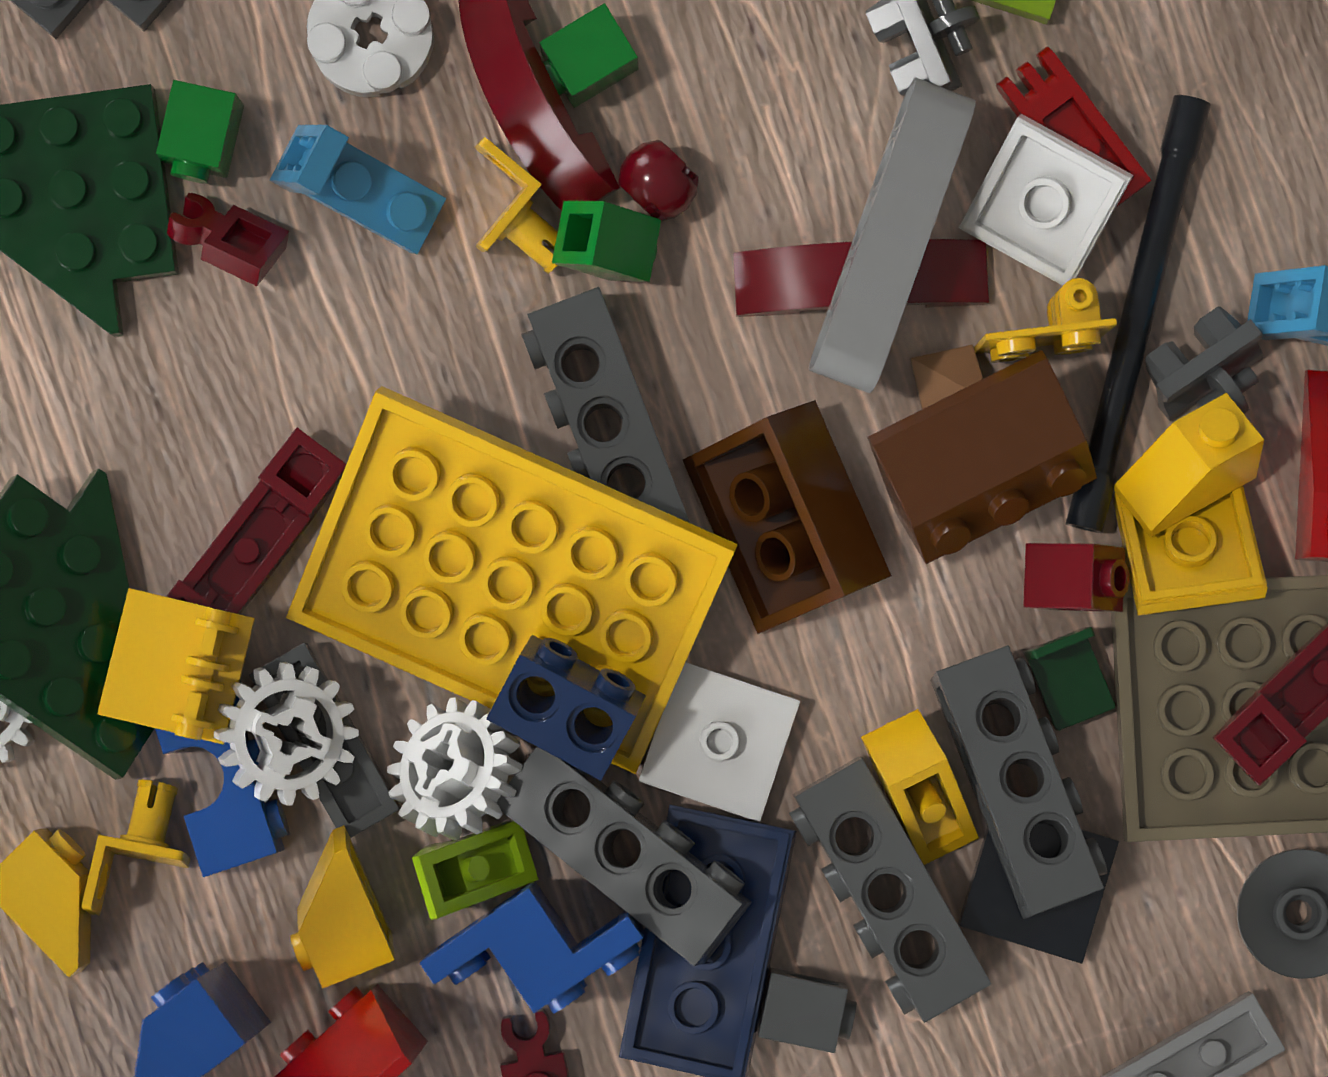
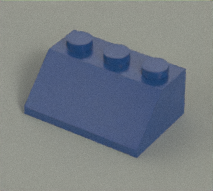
M226 961L212 970H209L206 964L202 962L195 968L193 967L186 973L179 975L151 997L158 1008L142 1020L134 1077H202L271 1023Z

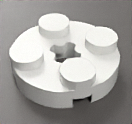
M314 0L307 19L308 49L324 77L340 90L358 97H377L381 93H389L397 88L401 90L410 85L424 71L433 51L434 33L431 14L424 0ZM372 17L382 20L380 28L387 34L386 40L383 44L372 41L367 49L358 45L360 35L354 30L356 25L360 21L367 23Z

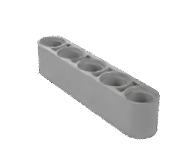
M914 77L899 109L810 360L809 371L867 393H871L875 388L886 363L971 123L976 100Z

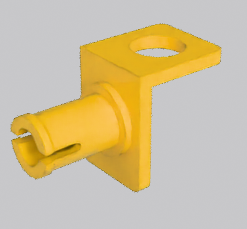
M484 137L477 143L475 149L522 189L475 247L481 252H486L497 238L502 241L507 237L549 274L557 265L552 263L553 253L542 245V241L554 250L558 230L530 208L533 204L530 198L542 184Z
M138 780L136 786L138 789L127 835H120V838L98 835L82 901V909L89 914L100 916L114 854L189 868L190 857L183 851L170 849V845L164 843L174 798L178 792L177 787L161 782L158 783L157 787L153 785L151 780Z

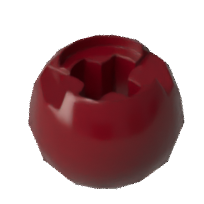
M661 140L642 143L629 152L621 165L618 180L619 186L648 214L662 221L676 218L689 208L697 195L699 183L698 175L686 166V163Z

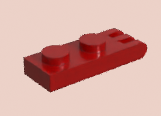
M1045 47L1036 54V57L1049 77L1043 80L1029 62H1025L1016 69V72L1029 92L1023 95L1015 83L1008 77L998 82L996 88L1017 117L1023 114L1134 175L1116 206L1117 208L1147 186L1152 180L1056 54L1049 47Z

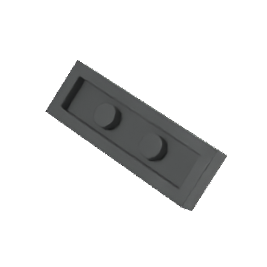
M308 643L297 646L261 667L266 669L274 679L277 678L279 663H290L293 665L295 678L298 679L300 673L308 666L319 670L317 687L328 681ZM252 672L251 674H249V676L254 685L256 686V682L254 680V672ZM288 691L277 692L263 699L267 708L279 704L283 693L287 694ZM337 694L332 699L334 703L341 702ZM317 705L313 718L320 735L326 737L325 718ZM349 715L342 718L343 725L356 729ZM278 724L287 742L295 743V741L306 745L309 744V739L298 735L299 731L290 727V724L288 726ZM360 734L358 737L343 741L342 749L350 752L354 756V760L352 763L337 761L333 766L341 781L337 785L323 779L316 782L319 789V799L336 828L345 825L350 838L401 809L398 801L390 798L389 791L391 789ZM311 756L300 761L299 764L304 771L318 758Z

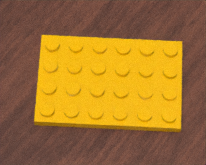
M380 386L374 393L286 618L470 701L475 700L490 709L493 707L531 635L542 640L545 638L559 640L570 646L577 653L579 660L600 671L602 669H611L625 675L635 684V690L646 695L637 716L611 762L613 765L636 774L738 544L386 387ZM537 676L526 678L528 686L534 693L546 697L555 695L552 685L544 678ZM595 707L583 709L586 718L592 724L600 727L613 725L610 716L602 709Z

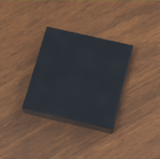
M1036 824L1033 826L1029 836L1033 851L1043 858H1055L1061 849L1059 833L1047 824ZM987 828L958 925L1083 964L1119 841L1081 829L1085 840L1092 837L1096 840L1104 857L1107 874L1100 876L1104 889L1023 919Z

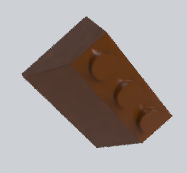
M1042 349L867 437L894 512L925 564L944 555L956 553L968 543L1001 526L1014 524L1023 518L1025 514L1059 497L1069 496L1078 491L1083 485L1097 479L1086 437Z
M816 400L767 416L683 459V463L714 534L738 544L728 567L757 634L892 576Z

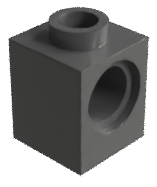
M770 968L757 1028L758 1037L835 1053L838 1038L850 1039L857 1002L846 1000L848 988L845 983Z

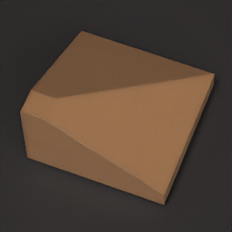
M973 344L910 359L921 409L983 379Z

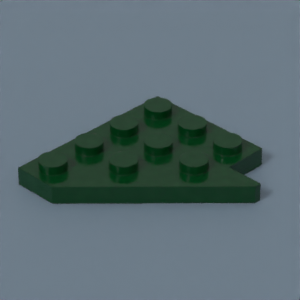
M151 84L1 104L0 251L114 337L124 336L117 283L179 274L175 241L167 235L171 208L165 163L156 154L161 131L155 88Z
M99 468L91 472L67 509L16 474L9 479L0 492V701L113 779H121L125 776L155 728L97 714L129 588L107 474Z

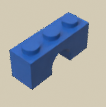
M237 695L234 703L235 707L240 700ZM155 728L163 754L175 753L190 747H200L209 751L218 759L224 752L231 749L230 744L227 742L223 745L202 739L195 740ZM245 731L248 753L253 762L258 766L259 763L256 760L260 749L256 739L249 740L247 731ZM221 765L224 783L219 797L207 808L183 816L203 877L285 850L281 838L290 835L286 815L278 798L271 801L268 799L266 802L255 798L254 789L257 782L255 780L244 788H240L232 782L236 772L240 769L239 765L229 767Z

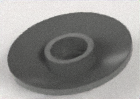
M1293 849L1274 854L1253 869L1241 888L1237 903V924L1241 938L1254 958L1271 971L1286 977L1299 979L1315 978L1328 974L1327 854L1308 849ZM1295 900H1301L1307 906V916L1299 924H1292L1286 915L1288 905Z

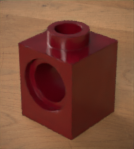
M1026 543L1024 608L1057 611L1123 612V598L1129 586V570L1125 562V548L1099 544Z

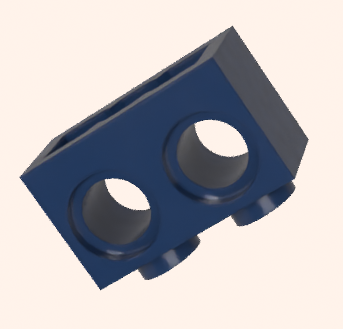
M531 635L486 720L601 781L637 716L646 695L635 690V684L625 675L611 669H602L600 671L579 660L577 653L567 644L553 638L542 640ZM532 676L544 678L552 685L555 695L546 697L534 693L528 686L526 678ZM589 707L602 709L610 716L613 725L600 727L592 724L586 718L583 709Z

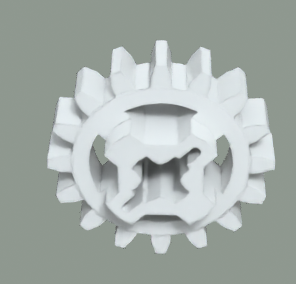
M282 662L278 666L277 678L273 679L266 669L258 667L254 669L256 686L250 688L238 682L233 684L232 688L240 699L236 707L220 704L218 708L221 714L230 718V724L228 728L215 730L214 738L229 743L231 748L218 757V760L225 767L239 765L240 769L232 780L236 786L244 788L254 780L257 781L254 797L266 802L274 789H277L280 803L284 805H293L297 789H300L311 800L318 799L319 789L316 782L323 779L337 785L341 780L333 769L337 761L352 763L354 760V756L350 752L342 749L344 740L359 736L358 729L343 725L342 718L354 710L353 704L347 701L334 703L332 699L340 688L336 681L328 680L317 687L319 673L317 669L306 666L300 673L299 678L296 679L293 665ZM288 691L287 694L283 693L279 704L264 711L254 709L266 697L277 692ZM317 705L325 718L326 737L320 735L313 718ZM265 722L274 726L278 724L288 726L290 724V727L299 731L298 735L308 738L310 742L307 745L295 741V743L283 742L282 744V740L273 736L274 732L264 729L262 725ZM245 731L253 733L260 749L256 760L259 763L258 766L253 762L248 753ZM311 756L318 758L306 770L295 775L285 776L286 774L290 775L295 763Z
M455 697L450 698L446 711L434 704L428 705L426 713L428 721L422 725L410 719L407 725L412 733V737L408 742L395 741L393 745L398 752L403 754L401 762L387 766V773L400 779V783L389 791L390 798L403 804L398 814L401 818L415 824V828L433 837H437L440 833L452 840H459L462 828L475 834L481 833V817L487 813L499 819L503 814L496 802L501 795L514 797L517 792L511 785L507 784L508 775L522 771V764L509 757V754L520 746L519 739L506 733L507 730L486 720L491 709L475 700L466 704Z

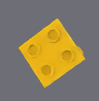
M1075 278L1067 281L1049 300L1047 304L1048 326L987 333L976 344L974 351L975 354L990 352L992 363L1022 360L1028 357L1030 352L1037 351L1036 347L1053 345L1054 355L1087 352L1093 350L1092 345L1101 343V337L1116 326L1117 321L1116 318L1101 320L1098 293L1095 286L1086 279Z
M128 588L97 714L173 732L181 737L195 740L202 739L224 745V741L214 738V731L228 728L230 718L221 714L218 708L220 704L234 706L236 694L232 686L235 682H240L255 618Z

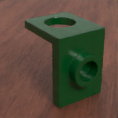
M1092 626L1078 629L1023 651L1051 722L1057 731L1115 708V703L1088 638L1095 636Z

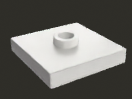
M1021 114L1013 124L959 229L1063 286L1067 281L1078 277L1134 175Z
M685 662L657 725L639 782L760 822L800 701Z

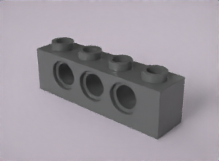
M600 287L528 313L527 315L533 330L521 335L534 369L536 370L547 365L556 389L546 392L544 395L557 429L570 425L578 445V449L567 452L573 471L608 486L609 479L616 470L623 467L634 468L645 479L644 491L637 500L690 523ZM575 350H588L599 359V369L592 379L585 382H575L564 374V361ZM601 408L614 410L622 419L620 433L613 440L607 442H599L592 439L585 429L589 415Z
M1007 645L937 671L930 681L1022 918L1026 919L1104 889L1100 876L1107 874L1104 857L1096 840L1093 837L1085 840L1076 818V815L1083 813L1082 802L1070 777L1061 779L1052 757V755L1059 753L1058 741L1047 717L1037 719L1028 696L1036 693V688L1024 658L1014 659L1010 647ZM992 704L1006 707L1014 718L1012 734L1008 736L991 734L985 728L982 721L984 707ZM1023 764L1034 771L1037 776L1038 787L1033 796L1020 797L1008 788L1006 772L1010 765ZM1047 824L1059 833L1061 849L1055 858H1043L1033 851L1029 836L1034 825Z
M539 747L535 748L522 765V771L516 773L509 782V785L517 791L515 796L505 797L501 795L496 802L504 814L693 966L705 964L752 903V901L740 893L745 883L735 873L715 860L708 867L692 855L689 851L694 846V842L671 823L664 820L657 827L643 816L639 811L643 807L644 802L617 781H613L607 787L597 778ZM575 790H579L587 796L591 808L588 819L578 827L572 825L564 814V802L568 795ZM626 829L638 837L641 845L639 858L629 867L619 863L613 853V843L616 836ZM673 870L683 872L691 883L692 891L690 898L681 907L669 903L663 894L664 879Z
M855 758L793 794L799 805V808L789 813L807 846L817 841L821 843L831 861V864L821 870L839 902L849 897L853 899L863 917L861 921L853 926L872 959L881 953L885 955L895 973V976L885 982L904 1015L915 1009L925 1023L992 984L863 758ZM852 817L864 819L871 830V839L868 846L858 853H846L840 850L836 843L838 826L844 820ZM881 874L897 876L903 886V894L900 901L888 909L874 907L868 898L870 883ZM923 930L932 935L935 943L934 952L931 958L922 964H909L901 957V942L910 932Z

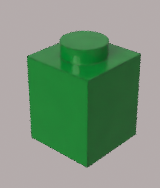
M605 3L539 42L541 54L545 60L543 63L559 96L565 93L574 108L639 70L638 56Z
M173 79L156 151L157 156L166 165L172 166L170 174L184 180L204 184L208 183L210 174L228 178L244 104L236 93Z
M564 201L552 263L609 281L650 282L653 263L657 255V242L662 220L605 201Z

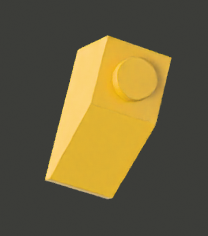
M1225 393L1174 421L1115 483L1114 491L1151 538L1254 480L1257 477L1264 438L1231 397Z
M919 709L861 736L885 793L923 865L979 838L949 762Z
M345 825L332 830L298 905V932L290 935L293 950L303 971L313 968L322 989L395 960L391 930Z
M48 828L34 830L0 863V908L68 977H72L82 972L90 964L91 914L82 909L89 870L80 862L86 854L61 829H58L53 834Z

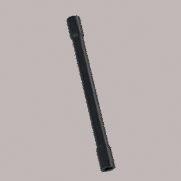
M1175 95L1173 97L1160 148L1161 161L1088 445L1097 479L1083 485L1078 491L1073 493L1065 524L1074 528L1095 533H1103L1116 482L1115 469L1191 168L1199 154L1211 106L1209 102L1200 98L1187 95Z

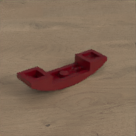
M459 0V12L467 49L483 93L515 153L531 176L542 184L540 188L562 211L564 201H601L620 189L593 132L578 134L525 27L537 19L528 0Z
M929 239L906 306L925 305V308L988 305L986 243L981 240ZM852 242L796 245L733 253L736 317L799 314L800 311L827 310Z
M296 427L258 476L259 483L183 581L178 580L166 597L241 614L327 500L341 479L346 463Z
M1328 623L1287 660L1213 737L1221 748L1258 786L1307 742L1304 738L1328 717Z

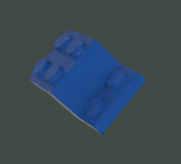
M534 881L430 951L419 964L434 985L449 976L454 985H457L487 964L486 961L491 958L486 951L489 948L533 1014L545 1005H548L554 1014L586 992L584 988L587 986V983L584 979L593 972L602 968L608 977L640 955L638 951L641 948L637 942L643 939L644 927L639 921L624 911L577 943L536 881Z

